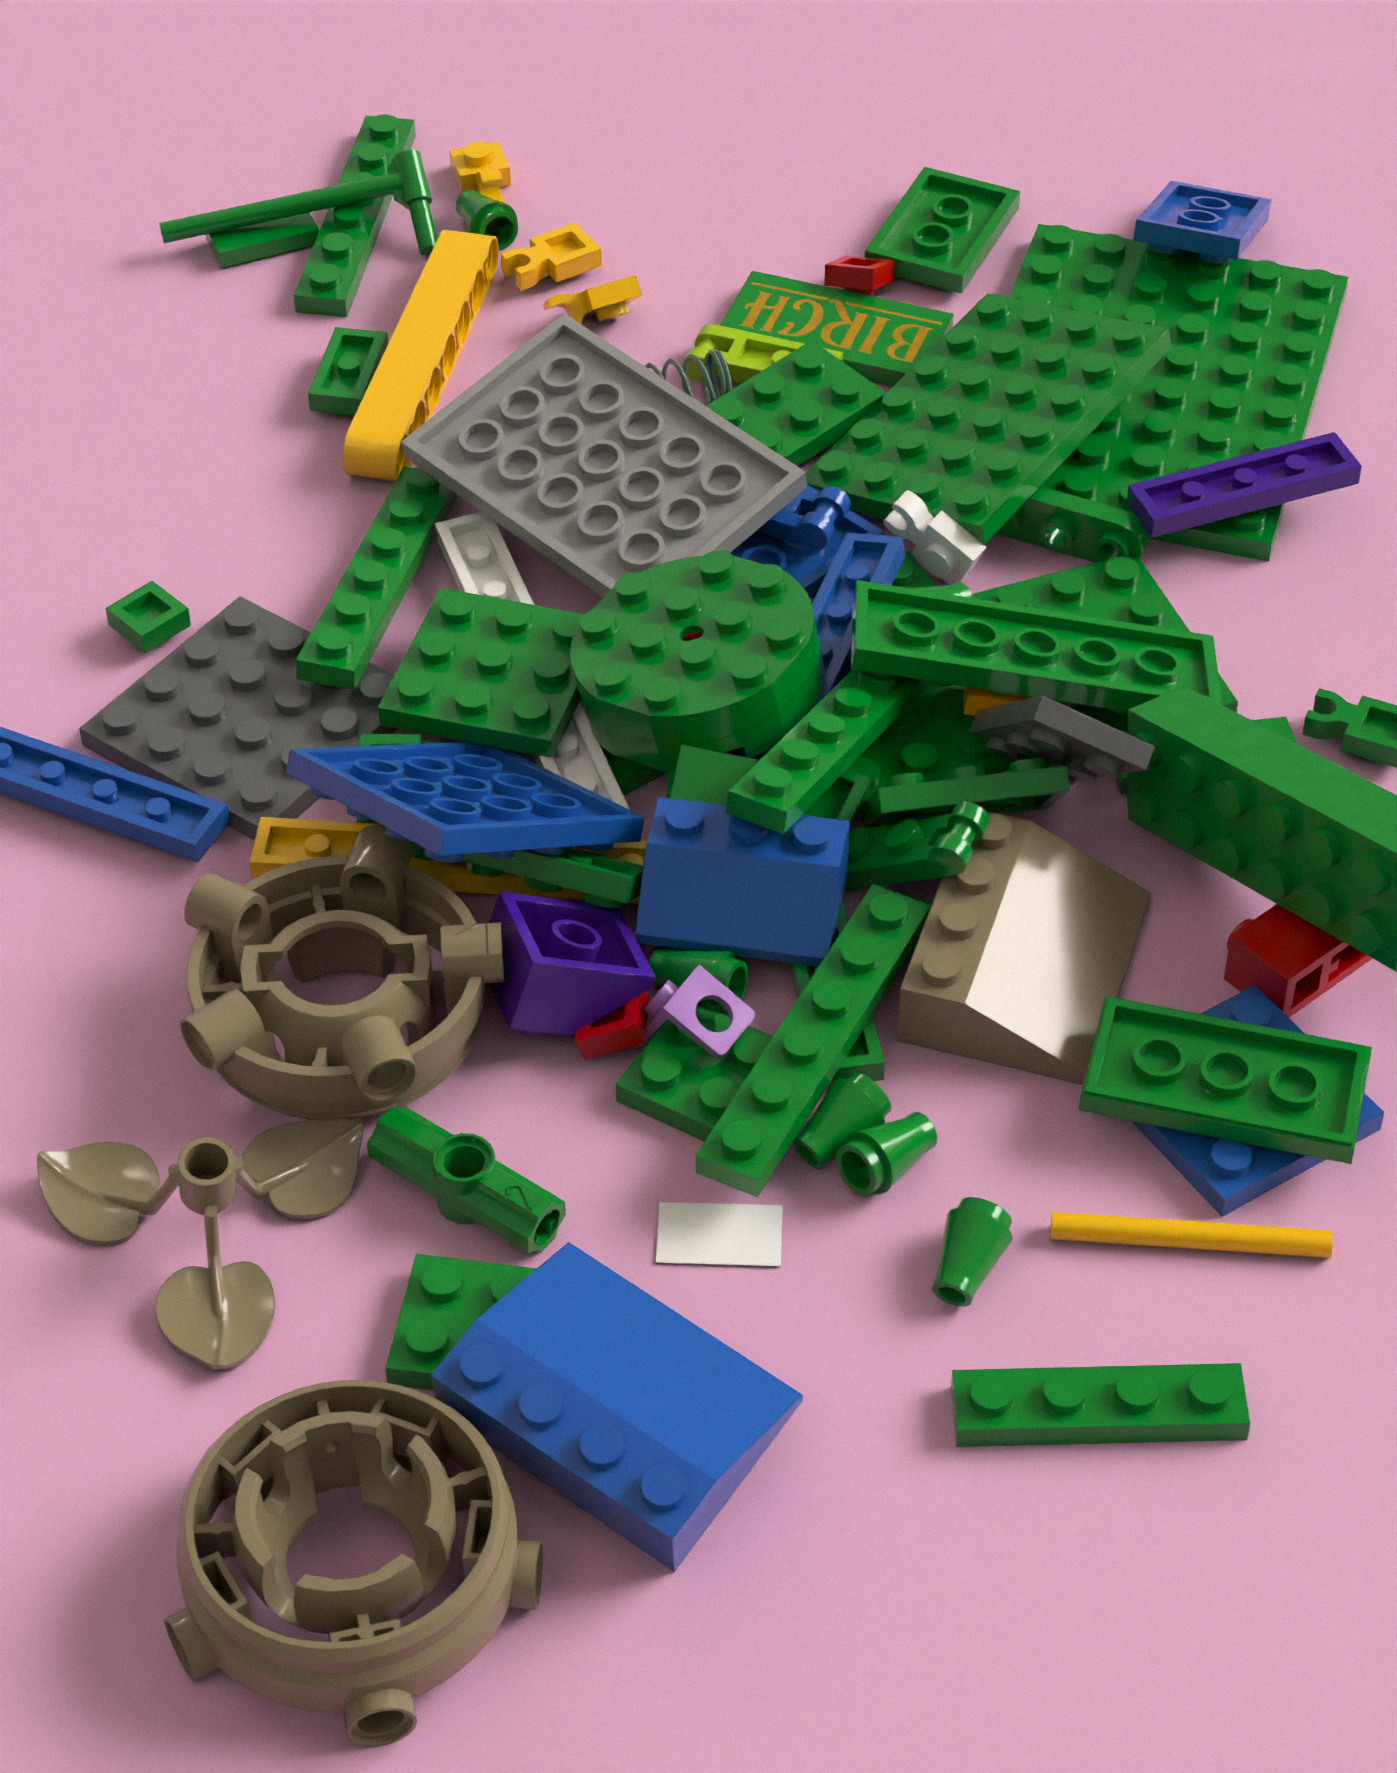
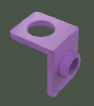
M698 965L679 988L668 979L643 1009L652 1017L646 1026V1042L668 1018L716 1059L723 1057L755 1017V1012L751 1007L701 965ZM706 999L720 1003L729 1015L728 1029L723 1032H712L704 1028L696 1016L697 1003Z

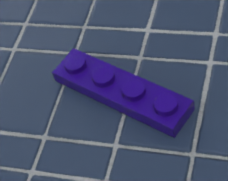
M1332 432L1128 485L1126 503L1133 513L1142 520L1144 528L1153 538L1359 484L1362 465L1338 435Z

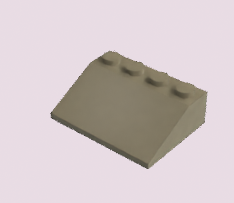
M986 811L990 817V824L981 840L971 844L973 855L966 869L961 874L942 877L900 988L898 1041L1083 1085L1105 996L1119 998L1149 904L1150 892L1030 820Z

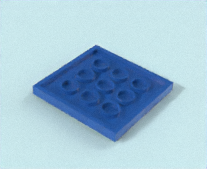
M470 742L303 748L290 749L286 774L309 785V792L312 795L336 800L346 805L349 815L378 822L385 826V834L400 840L413 841L424 847V854L427 857L438 861L459 862L463 860L464 854L480 853L494 858L514 857L515 850L527 849L542 854L560 855L564 853L565 847L580 846L594 851H611L614 843L641 842L645 817L506 749Z

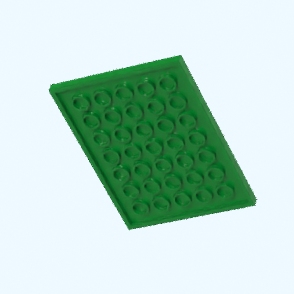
M1038 224L1009 298L1035 303H1047L1055 307L1081 312H1093L1096 315L1127 321H1139L1143 324L1169 329L1172 348L1041 486L1133 513L1126 503L1128 485L1304 440L1346 296L1348 276L1332 274L1321 269L1307 270L1279 265L1269 260L1254 261L1238 258V260L1231 259L1229 263L1224 264L1210 263L1200 259L1197 252L1179 249V252L1173 254L1158 253L1148 249V243L1122 238L1116 234L1102 235L1073 230L1063 225L1050 226ZM1286 503L1153 538L1149 535V539L1269 561Z

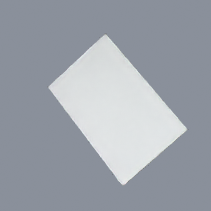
M659 1202L656 1263L781 1267L783 1205Z

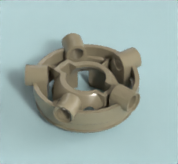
M371 825L363 828L358 834L349 856H329L298 861L264 873L243 886L214 872L207 873L191 889L184 908L186 923L199 931L192 943L188 956L186 975L192 1013L180 1021L183 1039L194 1058L203 1068L210 1072L217 1070L222 1078L241 1095L275 1112L307 1120H356L384 1114L391 1106L398 1109L417 1100L442 1083L457 1069L474 1044L482 1019L486 983L504 982L501 922L477 924L470 910L450 888L425 872L409 866L413 854L410 841L388 836L385 834V826ZM429 945L441 953L442 971H432ZM287 953L294 977L303 983L326 974L338 972H364L383 978L387 976V978L376 991L365 998L341 1005H320L308 1002L294 995L285 986L283 981H276L275 966ZM395 955L405 962L406 973L390 974L394 969ZM436 1004H446L447 1017L434 1029ZM405 1023L408 1033L407 1045L399 1030ZM274 1034L279 1037L285 1048V1062L280 1061L281 1056L275 1046Z
M341 1380L318 1383L282 1394L253 1409L231 1425L203 1455L186 1488L179 1516L176 1552L177 1569L186 1608L164 1618V1624L176 1655L192 1681L221 1668L236 1682L268 1700L307 1711L343 1713L347 1735L352 1742L358 1745L369 1747L388 1745L403 1739L415 1729L417 1717L413 1698L442 1684L474 1659L490 1641L500 1626L508 1608L533 1610L538 1608L542 1583L543 1544L542 1541L518 1539L514 1502L496 1456L480 1432L456 1410L423 1392L391 1383L367 1380ZM449 1457L467 1472H460L457 1476L448 1478L444 1464ZM360 1486L363 1507L386 1514L398 1522L410 1536L414 1546V1560L404 1554H400L397 1558L378 1568L379 1571L356 1578L332 1580L329 1577L305 1573L294 1588L287 1574V1559L292 1544L306 1526L319 1518L315 1494L335 1488ZM220 1504H223L232 1512V1522L223 1523L215 1521L209 1523ZM462 1509H470L462 1556L464 1581L439 1606L423 1617L401 1627L400 1619L413 1612L438 1585L447 1568L456 1538V1512ZM237 1556L244 1578L262 1602L284 1621L307 1631L328 1634L329 1642L288 1637L253 1623L249 1602L223 1559Z

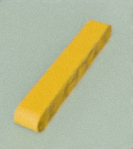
M442 230L347 431L342 456L343 469L347 475L396 481L404 466L410 467L412 462L405 458L401 441L432 418L494 279L498 264V239L496 236L452 230Z

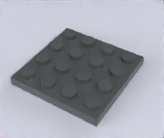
M239 596L81 726L79 730L84 747L120 767L227 804L230 823L227 826L255 841L261 817L297 819L320 798L309 792V785L286 774L290 749L359 746L360 734H392L398 729L380 725L378 706L394 675L369 663L355 690L296 679V659L311 632Z

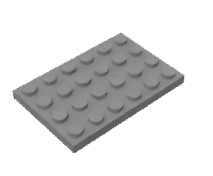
M564 313L401 441L405 458L602 597L614 587L615 582L621 576L627 573L641 572L669 561L703 556L715 550H724L731 553L807 488L805 471Z

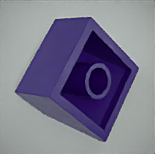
M499 891L489 923L501 922L504 982L489 983L510 1029L530 1036H542L546 1033L572 1036L576 1030L587 1024L589 1026L652 988L656 976L620 908H606L587 902Z

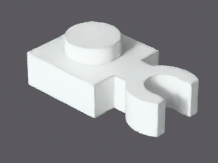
M906 490L893 504L892 508L894 510L886 517L883 524L894 535L903 537V539H909L916 545L911 554L921 561L926 570L932 575L943 579L949 585L963 582L985 551L986 546L942 510L936 517L932 516L928 512L925 503L916 494Z

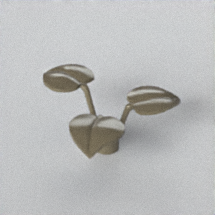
M310 1119L275 1126L257 1135L246 1147L242 1154V1159L235 1157L231 1147L218 1138H197L182 1148L178 1156V1164L169 1166V1177L161 1187L157 1166L150 1155L141 1148L131 1144L108 1141L91 1143L68 1150L41 1151L37 1156L39 1184L49 1211L67 1233L82 1242L104 1246L120 1244L133 1237L139 1226L140 1213L150 1216L157 1214L179 1186L180 1198L183 1204L191 1211L204 1215L208 1268L200 1266L184 1267L166 1279L159 1289L155 1301L158 1327L164 1338L181 1353L210 1369L226 1370L245 1361L263 1343L273 1322L275 1296L269 1277L257 1264L241 1261L221 1267L218 1213L225 1210L233 1202L236 1195V1181L254 1198L262 1197L268 1193L273 1209L287 1218L317 1219L335 1212L349 1198L356 1182L359 1154L363 1139V1124L361 1121L349 1119Z

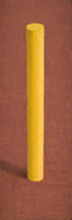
M1051 1212L1050 1222L1051 1240L1331 1258L1332 1230Z

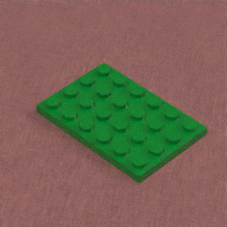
M987 293L884 394L880 404L855 423L806 472L807 485L819 491L827 486L837 487L849 497L851 502L850 511L881 519H886L894 510L892 508L893 504L908 490L916 494L925 503L928 512L932 516L936 517L942 510L982 544H986L1172 348L1169 329L1143 324L1139 321L1121 320L1096 315L1093 312H1081L1051 306L1047 303H1035L1009 298L1001 294Z

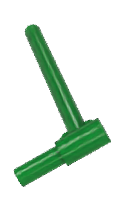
M405 150L397 153L387 168V175L159 223L165 244L393 195L394 201L403 205L410 212L421 255L431 254L437 241V235L429 206L432 198L421 154L417 150Z

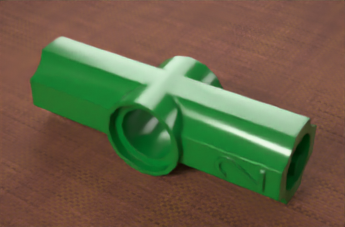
M391 1106L377 1120L374 1132L367 1141L368 1156L436 1197L440 1213L448 1220L457 1224L478 1223L528 1254L533 1251L541 1253L556 1238L557 1230L566 1216L564 1200L496 1161L492 1145L486 1139L469 1133L453 1135L406 1106L400 1109Z

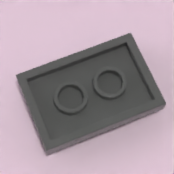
M1045 696L978 710L969 734L987 741L984 749L999 758L1013 762L1019 761L1021 757L1025 759L1046 758L1048 768L1067 766L1070 786H1073L1075 781L1083 780L1095 783L1097 778L1100 777L1119 779L1121 774L1144 771L1148 767L1155 746Z

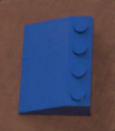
M570 1242L565 1244L477 1318L431 1375L435 1398L466 1418L480 1432L489 1446L674 1572L803 1401L801 1393Z

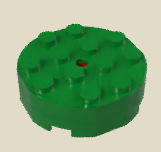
M715 550L703 556L669 561L641 572H631L621 576L615 582L614 587L597 605L581 617L571 642V664L582 705L595 739L612 755L664 772H676L681 745L721 753L744 746L746 758L755 757L773 748L819 702L825 684V668L810 598L802 585L777 565H764L733 556L724 550Z

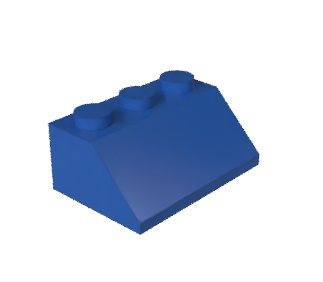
M659 797L646 842L635 932L637 942L694 951H731L735 956L819 967L834 943L848 876L850 821L802 815L784 834L725 813L726 805Z

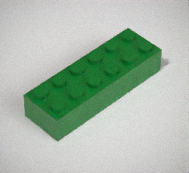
M1186 686L1128 709V734L1155 746L1147 769L1128 773L1127 807L1128 819L1397 972V795Z

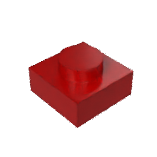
M843 256L825 264L824 286L843 287V290L873 296L875 295V289L894 281L895 261Z
M646 992L589 1026L587 1024L575 1031L574 1042L585 1060L612 1052H620L646 1043L648 1014L643 1010L649 1003V997Z

